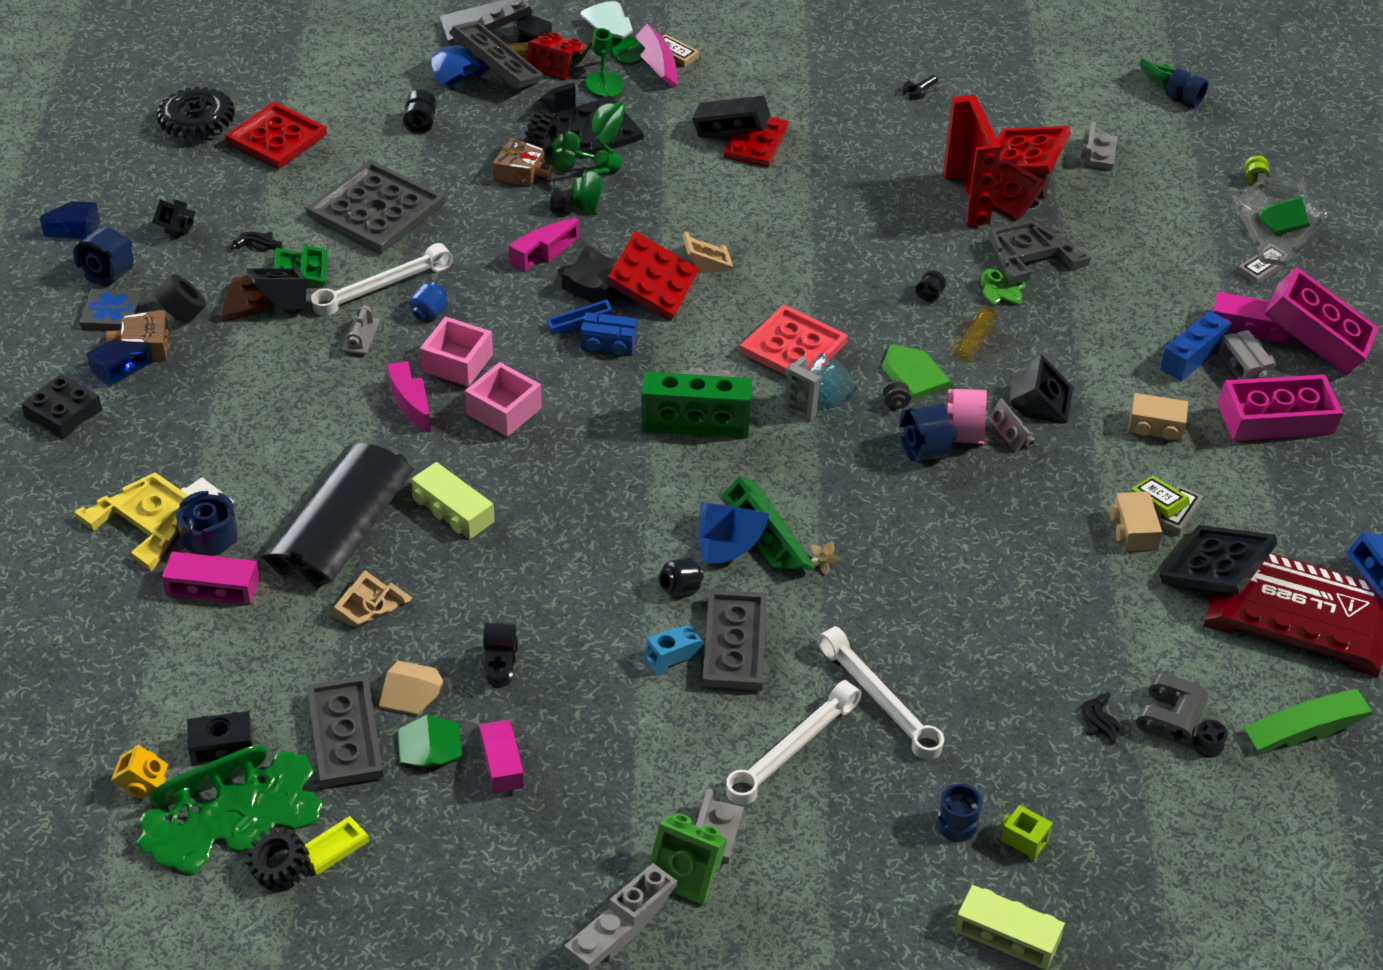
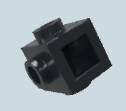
M160 199L152 223L164 227L162 232L177 236L178 232L188 234L193 226L196 211L187 209L188 203L173 199L172 203Z

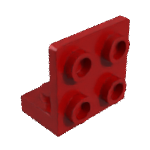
M553 32L529 41L526 61L542 73L565 80L570 77L573 56L582 53L587 46L581 44L582 41L579 39L561 38V34Z

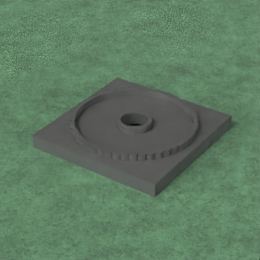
M370 160L309 205L306 211L307 216L383 253L445 204V195ZM375 206H380L384 208L382 211L373 212L369 210L370 208Z

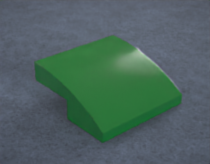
M306 245L302 246L301 252L276 248L273 268H298L307 279L306 288L322 287L326 283L328 250Z

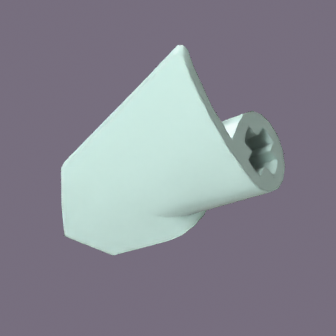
M616 1L593 5L580 12V16L595 29L605 28L609 30L612 34L611 39H624L625 37H630L631 33H633L629 18L624 16L622 6Z

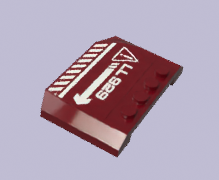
M1270 553L1240 595L1217 591L1213 593L1203 625L1205 627L1232 634L1235 628L1350 662L1349 669L1375 677H1378L1383 662V599L1367 580Z

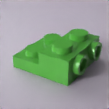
M669 815L659 824L649 866L654 863L677 880V886L672 891L673 893L703 905L709 897L715 872L720 868L728 839L720 836V830L715 827L703 826L700 828L692 825L691 819L686 815Z

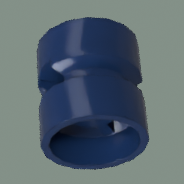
M1177 68L1168 81L1166 96L1175 100L1183 99L1185 104L1196 108L1206 95L1209 81L1197 75L1191 77L1190 72Z
M959 783L950 785L942 792L937 828L946 839L964 842L973 838L976 834L982 798L975 788Z

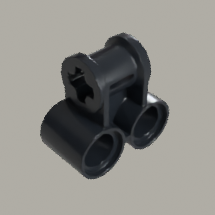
M485 623L483 647L485 650L484 669L486 680L493 687H505L512 681L514 662H516L515 652L517 653L518 651L516 624ZM497 668H501L499 673H496Z

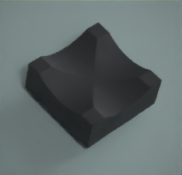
M586 245L577 261L562 273V290L596 302L607 299L610 301L618 290L606 284L605 281L618 259L604 256L594 248Z
M62 374L55 377L21 403L26 419L33 423L41 424L61 439L69 436L85 419L95 416L102 410L98 394Z

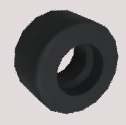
M170 275L155 291V297L159 304L171 316L184 323L191 322L206 306L205 299L190 282L179 275Z

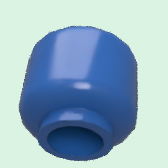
M436 283L422 284L410 298V306L413 309L412 314L421 321H424L425 318L429 320L437 319L448 305L446 291Z

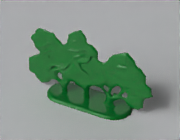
M256 745L244 748L174 777L154 789L150 794L149 801L152 805L159 807L175 803L176 805L170 812H164L160 809H150L144 812L139 821L143 833L135 845L140 848L141 852L152 853L158 864L166 867H175L178 871L194 874L209 859L211 847L215 839H225L230 849L242 851L248 848L254 849V846L251 844L252 840L255 838L257 841H260L262 838L259 834L263 831L266 835H269V828H273L275 824L290 826L296 829L315 823L320 817L319 810L322 807L323 801L312 792L302 790V787L314 772L306 754L297 756L293 752L282 750L275 755L269 767L264 770L257 769L266 759L268 750L265 746ZM245 774V783L241 785H223V783ZM262 775L266 780L265 783H260L256 776ZM215 787L217 791L216 798L208 803L199 804L190 800L191 796ZM183 806H186L188 817L185 823L177 824L178 811L180 813L183 812ZM192 806H197L200 812H193ZM171 815V823L167 824L165 817Z

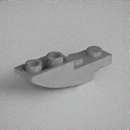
M652 863L609 900V908L564 945L563 954L583 970H592L605 958L610 961L657 913L677 886V880Z

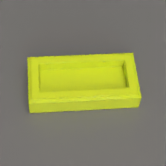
M349 816L305 844L310 855H307L310 858V865L307 866L315 875H318L369 842V836Z

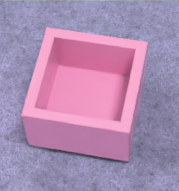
M444 317L420 348L422 372L469 387L493 355L492 331Z
M499 362L465 390L466 414L508 437L542 408L541 384Z

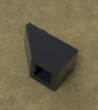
M531 14L513 21V29L518 45L528 49L529 41L537 39L539 36H546L552 32V22Z

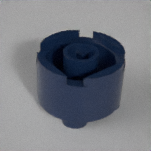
M105 226L100 227L81 240L73 250V258L77 268L82 267L85 271L83 276L88 281L100 286H106L129 271L133 267L134 262L130 238Z
M943 403L910 408L901 413L899 428L904 427L905 436H900L901 443L911 461L923 462L950 455L952 441L957 439V431L953 424L950 425L947 409Z
M199 491L190 494L180 502V508L178 512L176 511V520L181 543L188 551L198 555L209 556L220 553L236 543L238 535L233 503L228 496L219 492L218 495L209 494V491Z

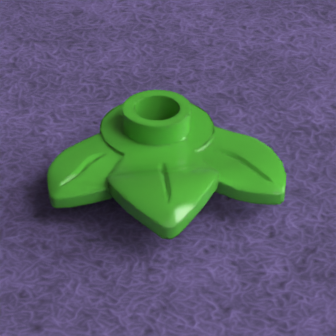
M987 269L981 275V285L984 288L983 295L991 305H997L1001 299L1015 305L1021 304V290L1026 288L1024 282L1010 284L1006 274H1002L995 269Z

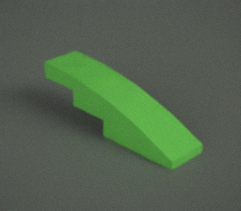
M1353 689L1303 702L1276 712L1245 726L1244 731L1258 754L1261 755L1285 743L1289 748L1314 736L1317 740L1323 739L1373 715V712L1358 689Z

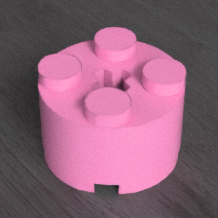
M948 389L947 416L950 425L953 424L957 431V439L952 441V443H984L987 390Z

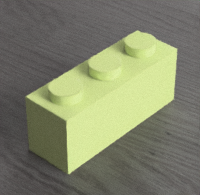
M435 462L411 479L412 497L415 502L429 508L437 519H443L449 523L456 533H462L471 539L495 522L494 504L439 463Z
M972 885L958 913L955 932L1047 970L1061 941L1065 923L1049 914H1042L1032 910L1020 902L1011 901L996 895L991 890Z

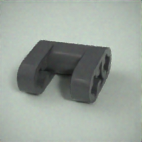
M1158 673L1152 679L1149 694L1154 699L1174 705V710L1172 712L1157 706L1145 705L1138 714L1136 725L1141 731L1181 745H1187L1193 739L1208 699V693L1205 688L1196 683L1169 674Z

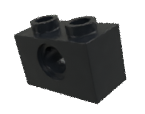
M232 712L230 714L187 719V744L191 765L208 764L244 748L254 746L250 712Z

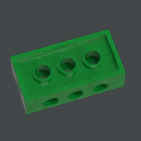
M644 371L641 393V432L749 438L752 378Z

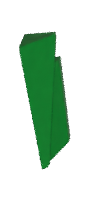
M739 475L722 494V497L733 507L769 513L766 527L759 540L755 543L766 560L776 569L814 570L816 568L758 484Z

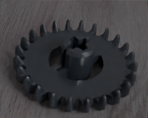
M194 87V89L186 88L185 91L179 90L177 94L172 93L169 95V98H164L162 103L159 104L156 114L158 124L163 131L166 128L168 135L173 130L174 137L177 138L178 133L182 132L183 139L186 140V135L191 133L193 140H195L197 132L202 134L203 139H205V132L207 130L214 136L215 127L222 133V124L228 128L229 121L233 122L235 109L234 103L225 93L217 92V89L209 90L208 87H203L202 89ZM210 106L212 110L207 114L206 107ZM184 107L185 113L180 115L179 111Z

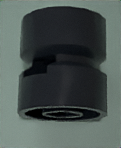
M415 90L408 95L403 114V124L410 132L426 133L432 128L437 106L434 95L425 90Z

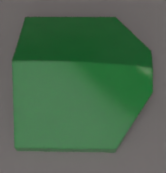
M1141 58L1139 62V67L1143 72L1166 90L1168 81L1175 69L1168 64H1163L1162 66L1151 63L1144 58Z
M1302 196L1269 204L1258 211L1260 220L1272 229L1275 235L1310 227Z
M425 715L397 729L400 765L438 766L455 759L458 761L462 758L459 723Z

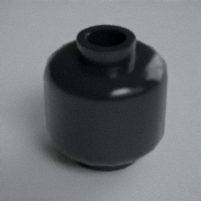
M685 557L670 560L664 564L659 573L660 586L672 597L694 594L701 587L704 577L703 570L692 558Z

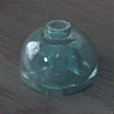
M820 353L807 368L808 371L821 377L818 403L821 402L829 406L843 404L858 389L857 386L853 387L851 384L854 378L838 360L833 358L829 361L825 359L827 354Z

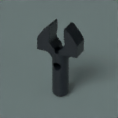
M931 75L918 84L910 81L905 82L902 95L904 96L911 92L909 100L924 98L925 89L938 82L937 76Z

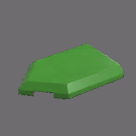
M890 344L881 370L891 382L901 381L908 385L911 401L953 386L954 383L925 351Z

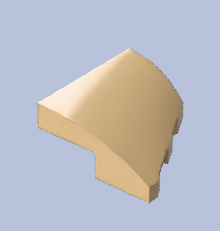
M364 570L352 587L350 586L334 606L330 617L347 625L357 627L391 612L402 603L404 605L408 604L412 597L392 583L386 586Z

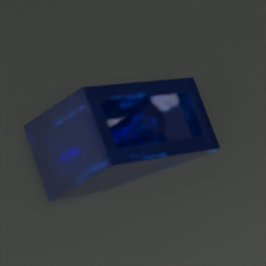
M71 201L42 214L40 222L45 237L84 239L97 230L100 217L96 202Z
M108 341L87 352L90 371L108 387L153 363L150 346L147 342Z

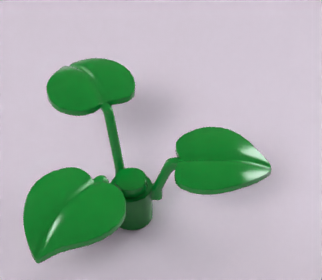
M598 28L593 33V40H588V45L582 54L573 56L571 69L575 67V63H581L592 47L594 53L601 56V73L590 74L586 78V87L596 96L603 98L612 96L615 98L623 90V79L616 72L605 73V55L609 53L612 58L616 57L623 64H634L642 59L640 54L644 51L645 47L636 37L612 41V34L609 30Z
M605 104L599 107L593 116L592 131L594 134H597L596 141L605 150L598 151L595 155L577 151L580 145V138L573 132H563L553 142L551 158L557 170L563 172L570 170L576 162V155L593 159L595 165L599 168L585 171L583 177L577 178L573 183L574 204L584 213L597 215V206L602 192V179L599 173L608 174L609 171L615 173L622 166V157L614 153V149L609 148L607 145L615 139L618 133L626 104Z

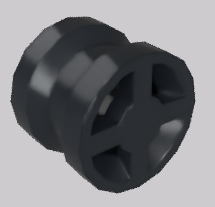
M554 187L550 198V210L553 212L563 210L565 213L571 214L574 204V190L567 189L566 191H561L560 188Z
M935 270L925 272L916 286V293L919 298L930 302L936 301L946 287L945 277Z
M1215 720L1202 721L1197 727L1196 736L1193 741V747L1196 752L1205 757L1213 758L1219 756L1224 749V743L1228 736L1226 727Z

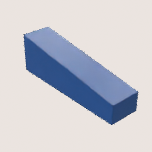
M608 299L547 318L552 335L581 330L586 312L599 315H613Z

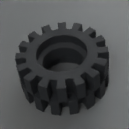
M539 110L534 113V117L532 116L530 119L531 123L527 125L528 131H525L526 138H524V142L542 148L544 157H546L552 151L553 142L558 133L561 132L559 128L561 122H559L560 118L558 116Z
M274 827L269 828V835H266L263 831L259 834L262 838L260 841H257L255 838L252 840L251 844L254 846V849H247V855L250 858H246V864L249 866L250 873L261 886L264 885L269 890H272L274 887L276 891H282V885H285L287 889L292 888L291 881L295 879L299 883L302 880L299 874L303 873L306 875L308 869L305 865H310V858L307 856L310 853L303 841L293 830L289 829L287 831L285 827H279V832H277ZM280 850L289 851V856L282 865L275 868L268 867L267 863L273 854Z

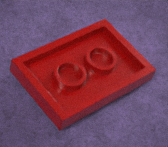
M770 117L763 131L733 134L724 150V158L769 167L789 127V121L778 117Z

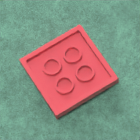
M783 305L740 345V353L783 375L786 374V370L791 363H795L803 356L807 358L806 370L816 374L847 344L848 335Z

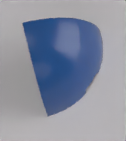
M461 45L440 49L432 55L431 59L433 72L439 86L452 88L467 76L479 78L490 70L485 62L475 58L469 49Z
M701 502L699 543L703 560L706 563H723L736 559L746 553L761 537L766 527L769 513Z

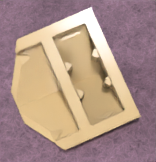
M688 232L683 233L682 237L688 256L701 273L728 271L733 268L725 245L718 247L698 241L690 237Z
M397 661L387 671L379 709L414 716L421 715L423 710L438 696L442 687L443 680L437 668Z

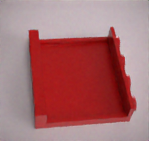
M976 95L952 97L942 173L945 179L960 178L969 198L966 219L967 227L990 224L1001 152L998 139Z

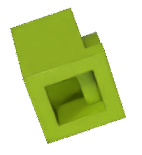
M1019 805L1012 815L1007 813L1002 820L999 828L1003 832L1001 841L1028 855V859L1035 861L1049 841L1053 822Z

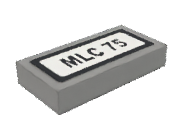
M1270 246L1238 267L1237 273L1257 285L1287 266L1290 258Z
M1178 485L1176 490L1189 497L1190 505L1169 518L1160 512L1157 517L1161 528L1180 536L1202 503L1203 495Z

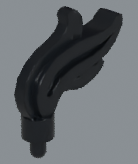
M250 231L241 233L232 242L233 244L230 246V249H240L250 244L258 250L268 251V249L282 248V242L273 240L272 232L264 234Z
M1106 692L1084 702L1081 707V715L1089 727L1085 731L1087 735H1095L1100 731L1114 745L1117 739L1116 730H1119L1120 726L1113 716L1102 711V708L1108 703V699L1111 696L1109 692Z

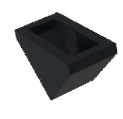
M574 82L553 88L540 97V101L551 114L576 107V87Z

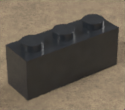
M763 95L702 102L699 104L692 120L699 137H712L763 131L771 114Z

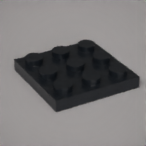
M612 96L604 97L597 101L554 113L553 115L560 118V134L563 132L577 134L580 138V145L577 151L595 155L598 151L605 150L596 141L597 134H594L592 131V120L599 107L617 102ZM625 111L615 139L607 145L611 149L644 140V133Z
M1198 525L1160 573L1161 582L1163 584L1240 595L1277 546L1276 535Z

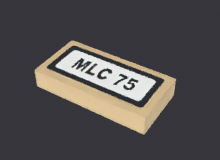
M666 34L662 36L672 51L675 63L686 67L699 58V51Z

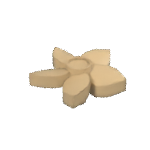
M832 541L825 544L823 548L811 545L812 553L817 556L811 559L815 567L820 566L824 575L828 574L830 564L835 565L841 562L840 558L833 554L834 544Z

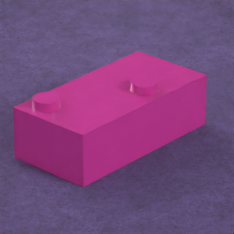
M1298 267L1292 270L1277 285L1264 313L1274 323L1280 325L1347 375L1366 360L1379 329Z
M1326 375L1225 380L1217 400L1218 407L1233 441L1334 434L1343 415V411Z

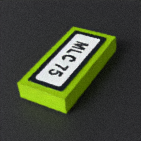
M1154 476L1131 488L1132 492H1150L1155 510L1168 518L1190 505L1187 495Z

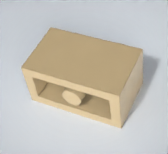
M1134 393L1128 432L1142 436L1147 435L1167 440L1182 441L1187 420L1188 401Z
M1150 492L1116 493L1114 505L1110 506L1111 521H1116V538L1118 542H1122L1124 551L1158 550L1162 530Z

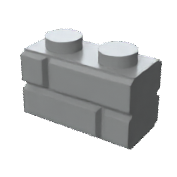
M1249 330L1241 331L1237 334L1224 335L1218 354L1238 380L1256 379L1261 371L1275 370L1276 363L1273 356H1268L1262 347L1261 341L1255 339Z

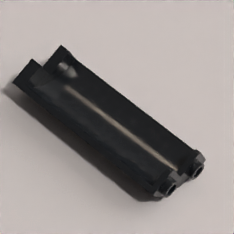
M361 442L346 446L261 557L279 575L283 576L298 569L317 588L332 582L414 471V468L401 454H395L376 445Z

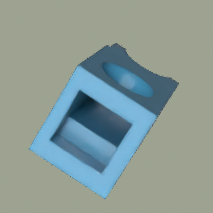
M691 626L676 627L648 637L644 659L658 676L668 671V666L684 660L689 661L699 656L703 652L705 644Z

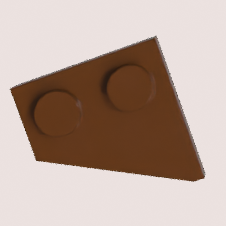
M248 275L232 279L221 311L222 322L271 311L267 296L253 283Z

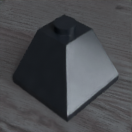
M247 268V275L253 283L279 309H283V312L298 313L299 309H306L307 279L298 268Z
M1039 354L1013 383L1009 401L1013 408L1018 410L1024 417L1067 423L1073 386L1042 354Z

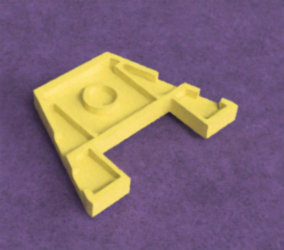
M157 473L148 475L123 487L124 492L111 498L104 496L98 499V504L86 510L83 506L74 512L76 518L93 531L117 513L150 537L131 552L133 559L149 571L156 567L178 533L176 511L178 512L180 508V502L189 496Z

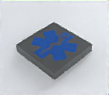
M91 289L79 322L81 329L121 331L123 317L138 314L143 299L142 291Z

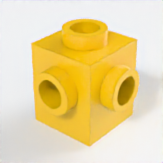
M137 745L120 756L111 781L126 790L131 796L144 799L166 781L164 775L168 763L158 758L155 753Z

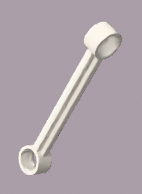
M435 243L425 251L423 257L337 291L331 289L317 290L311 296L313 311L320 316H329L337 312L339 304L430 268L435 272L445 270L451 266L453 255L444 244ZM443 254L439 260L434 262L437 256ZM323 301H331L327 304H319Z
M834 626L819 634L818 645L820 650L831 661L837 659L913 740V753L924 760H932L939 757L944 743L943 733L934 726H923L850 649L849 641L840 628ZM929 738L934 740L938 746L927 748L922 746L918 740Z
M847 680L837 684L826 703L749 770L734 771L728 776L726 784L728 799L737 805L752 803L757 797L758 786L840 713L846 715L856 707L861 698V690ZM742 782L751 785L752 789L745 793H739L734 791L732 786Z

